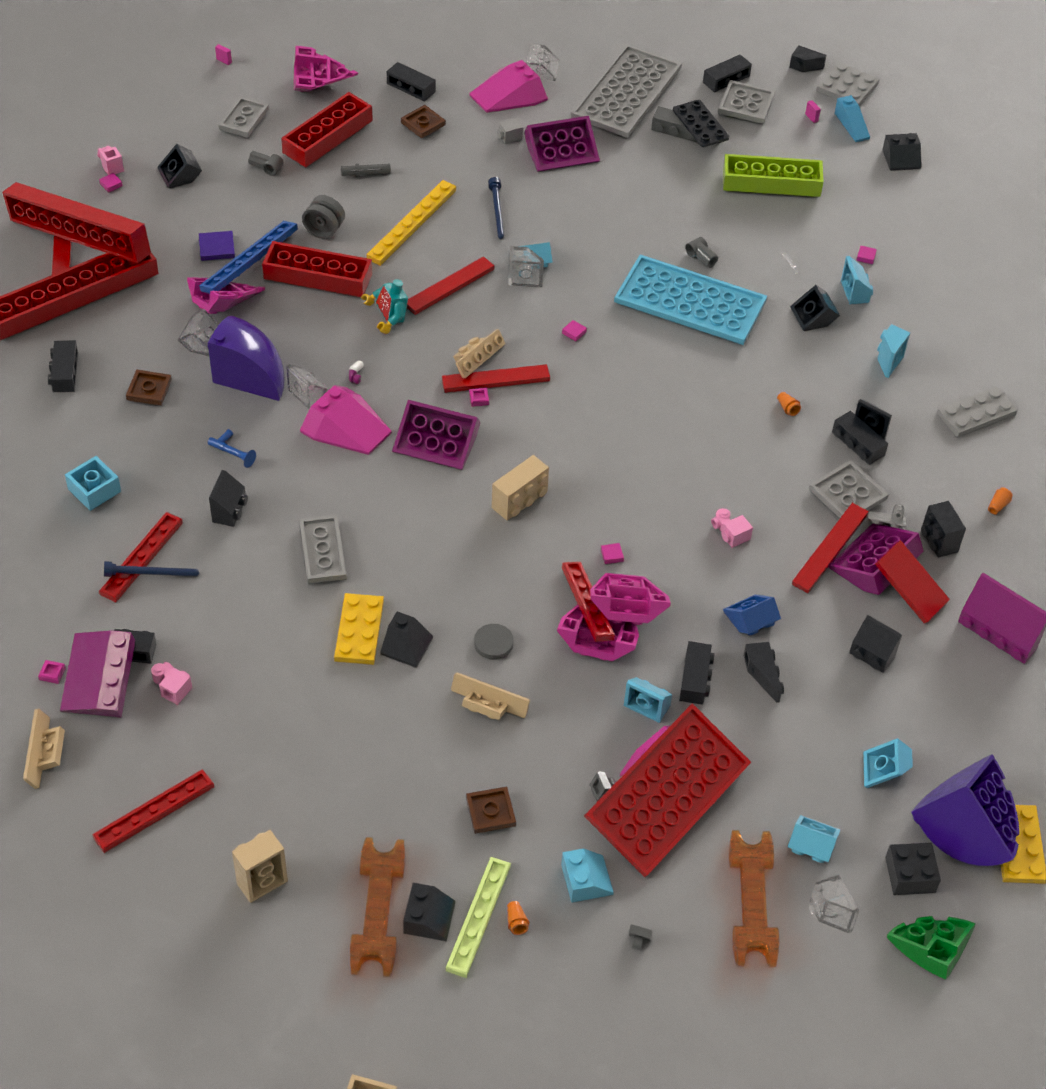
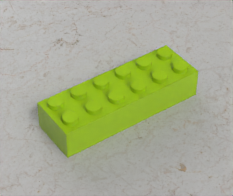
M725 154L723 164L724 191L821 197L824 183L823 160Z

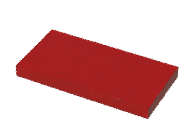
M901 540L896 542L875 563L876 567L924 624L950 600Z

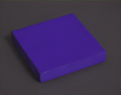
M233 231L198 233L201 261L235 258Z

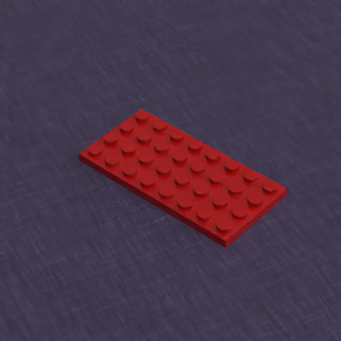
M692 703L591 807L584 817L645 878L751 764V761Z

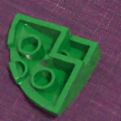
M933 916L919 917L915 923L906 925L903 922L897 925L887 934V939L917 965L946 980L960 959L975 928V923L955 917H948L946 921L935 920Z

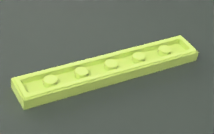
M490 857L446 965V972L467 978L511 868V863Z

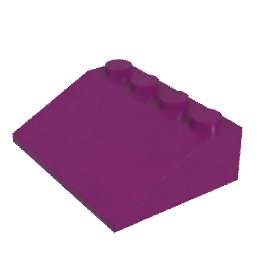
M589 115L527 125L524 135L527 147L537 172L600 161Z
M408 400L392 452L463 470L476 440L480 421L475 416Z
M872 523L833 560L829 569L861 590L880 595L891 583L876 567L875 563L899 540L904 543L917 559L924 552L920 535L917 532Z
M982 573L961 611L958 622L978 634L981 638L994 644L997 648L1005 651L1014 659L1025 664L1037 650L1046 629V611L987 574Z
M109 630L74 634L60 712L122 718L135 646V638L131 632Z

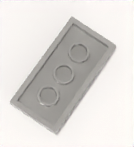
M997 386L941 407L937 411L938 416L957 438L1012 417L1017 413V409Z
M330 515L299 519L308 584L347 579L338 516Z

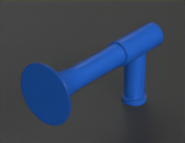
M227 429L218 439L209 438L208 445L239 457L244 461L246 468L251 467L255 462V450L243 452L225 443L233 436V432L230 429Z

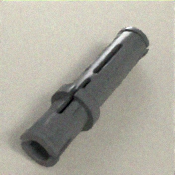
M390 163L341 166V176L356 175V177H360V175L391 174Z

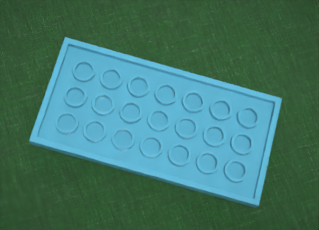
M641 254L614 297L615 303L744 345L767 301V295Z

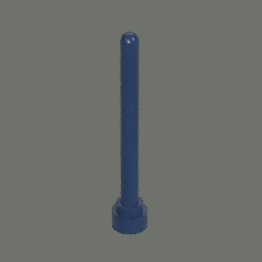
M492 177L488 180V187L493 193L498 238L503 239L504 228L499 196L501 180L498 177Z
M104 561V577H112L116 573L171 576L199 575L198 569L116 566L112 561Z

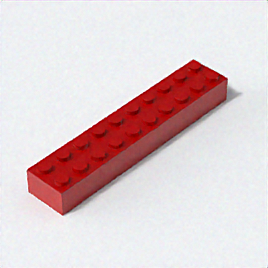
M15 182L2 192L10 221L135 263H139L151 254L144 223Z
M105 253L0 296V340L158 275L157 259L151 253L139 263H135Z

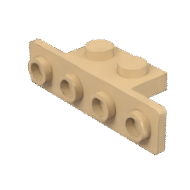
M499 329L494 330L485 338L474 337L468 341L469 344L458 349L459 352L453 357L462 378L469 376L505 345Z
M458 672L454 674L451 691L466 696L462 702L463 707L500 720L505 712L522 718L527 716L530 704L529 699Z
M39 708L34 710L23 777L24 781L34 789L40 787L43 770L60 766L65 733L61 726L49 729L50 717Z

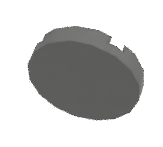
M484 625L475 634V649L482 657L487 659L504 658L513 648V635L503 625Z

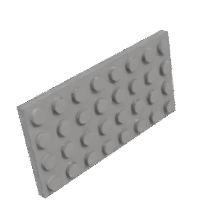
M626 44L573 109L571 118L589 115L591 125L628 138L679 72L682 63Z

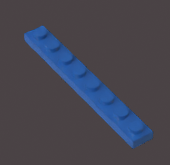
M282 221L200 284L201 292L210 294V291H220L254 263L261 260L267 254L272 241L282 243L297 231V223Z

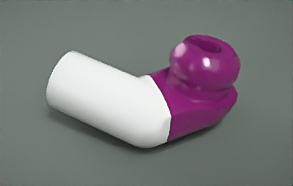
M357 361L350 366L349 381L351 383L359 384L361 382L360 378L362 377L358 374V371L364 367L362 361Z

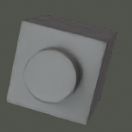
M517 118L501 121L497 130L498 137L505 144L523 140V126Z

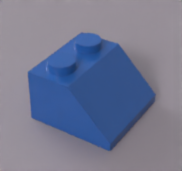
M755 594L723 609L736 629L748 635L758 633V629L763 627H771L775 625L776 621L781 619L775 598Z

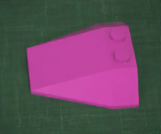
M523 60L499 69L469 93V96L486 113L534 106L548 100L540 77Z
M336 385L310 407L300 428L301 433L315 441L367 455L392 433L361 395L347 387Z
M605 573L590 589L591 600L606 618L614 623H623V621L631 622L634 625L649 623L671 605L669 596L644 576Z
M576 605L561 618L557 628V632L573 652L583 656L596 657L601 660L614 661L635 650L639 639L637 625L626 621L614 623L608 620L615 634L614 641L595 642L579 605Z

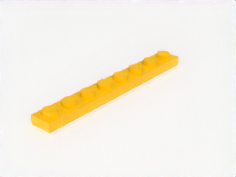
M442 180L366 254L367 258L372 259L373 263L381 266L456 192V186Z

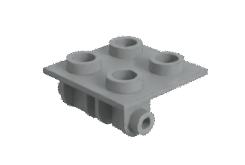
M896 504L893 507L892 515L869 510L868 519H871L872 523L882 524L885 522L890 523V526L894 528L906 527V517H904V506L902 504Z

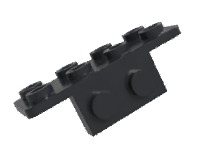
M694 100L673 107V112L701 147L729 140L728 133L701 100Z

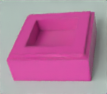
M220 44L215 46L216 59L227 65L231 64V50Z
M810 100L807 102L805 114L813 123L819 121L821 109L814 101Z
M114 173L99 179L100 184L108 193L123 186L122 181Z
M860 246L856 261L873 264L877 249Z
M574 320L562 329V334L574 341H577L587 332L585 326Z
M487 388L469 389L471 407L489 405Z
M620 543L601 545L600 550L605 564L624 562Z
M45 660L38 675L39 680L59 684L66 669L65 664Z

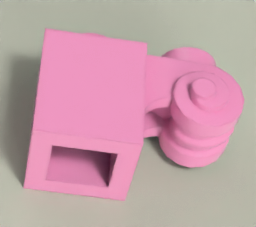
M108 145L97 149V156L101 159L102 167L107 175L112 173L116 175L124 172L122 156L116 147L111 148Z
M722 508L717 510L716 516L711 519L712 526L722 532L723 540L731 548L751 540L753 527L743 515L730 520V511L728 509Z
M158 663L151 668L152 679L154 683L159 684L161 696L176 705L192 689L190 675L185 671H179L170 663Z

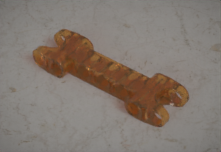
M732 830L728 853L729 867L740 868L743 926H733L732 944L736 966H744L746 954L751 951H758L765 956L768 967H776L779 953L778 927H767L764 869H773L772 836L770 831H762L761 841L751 845L743 841L739 830Z
M373 837L365 838L361 851L360 875L370 877L363 934H352L351 975H358L364 962L375 960L383 967V977H391L395 963L397 937L387 936L393 877H404V839H397L391 851L379 852L374 847Z

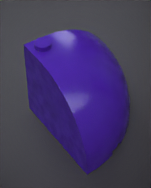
M234 316L226 317L217 326L208 341L212 382L280 401L284 390L285 377L283 364L277 349L271 340L256 326Z
M993 754L975 762L947 779L927 794L911 811L914 821L919 824L930 841L941 851L961 862L978 866L999 865L1013 860L1018 850L1019 844L1016 842V836L1019 835V821L1011 790L1008 791L1005 788L1002 780L1006 778Z

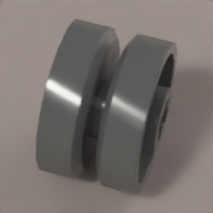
M326 195L315 197L302 215L304 227L309 233L321 239L333 237L345 219V211L341 204Z

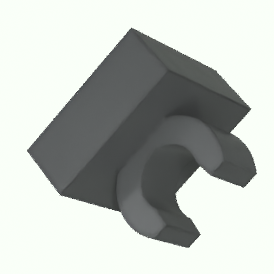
M604 771L597 772L589 784L596 800L598 801L616 781L613 777L607 778Z
M631 924L629 936L634 937L632 948L641 950L643 940L650 942L653 934L652 930Z

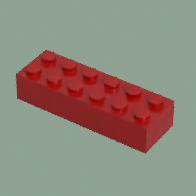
M350 92L346 93L281 138L282 153L306 168L372 122V105Z
M272 241L262 263L263 278L361 297L365 294L372 276V259Z

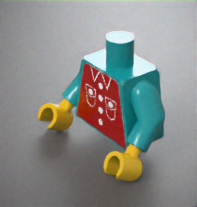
M399 279L393 280V283H384L371 296L368 294L361 296L362 300H366L363 304L367 306H372L374 299H376V304L387 323L379 322L377 325V329L383 334H388L392 325L404 322L408 297L402 288L403 282Z

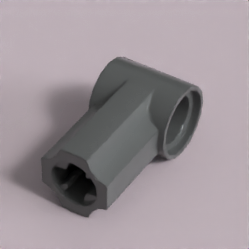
M252 151L248 159L249 164L262 168L270 176L275 175L284 163L283 159L277 154H272L270 157L256 151Z
M699 237L685 245L686 252L690 257L696 256L709 268L713 267L718 261V256L708 248L707 242L703 237Z

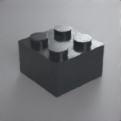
M949 501L929 505L921 527V533L928 540L931 550L935 552L938 558L958 553L966 527Z
M932 842L889 845L885 859L893 895L936 893L941 879Z

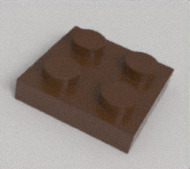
M426 105L401 117V123L421 139L446 125V120Z
M136 369L126 393V400L162 406L171 384L172 376Z
M507 786L466 793V801L474 834L516 827V819Z

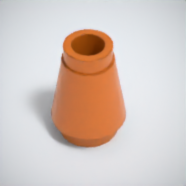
M781 392L777 396V400L787 415L795 416L800 412L801 405L798 400L786 392Z
M1004 487L997 489L989 504L988 511L994 515L998 514L1012 501V492Z
M518 901L508 903V929L514 935L526 933L530 922Z

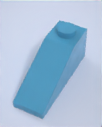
M852 95L837 98L835 115L854 141L860 142L870 139L860 107Z

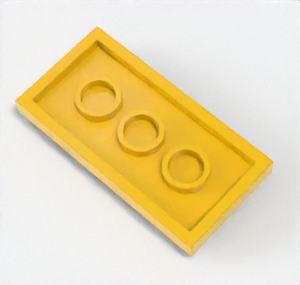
M345 593L334 662L375 664L384 596Z
M1015 805L1019 821V835L1016 836V842L1019 845L1014 859L1001 864L1003 882L1046 884V865L1036 805Z

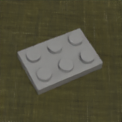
M240 96L218 124L219 130L248 138L269 110V104Z

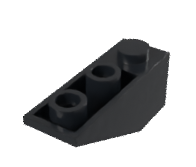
M769 642L746 644L743 656L747 672L776 703L780 702L781 694H784L783 682L779 681L780 670L778 665L775 666L774 649H771Z

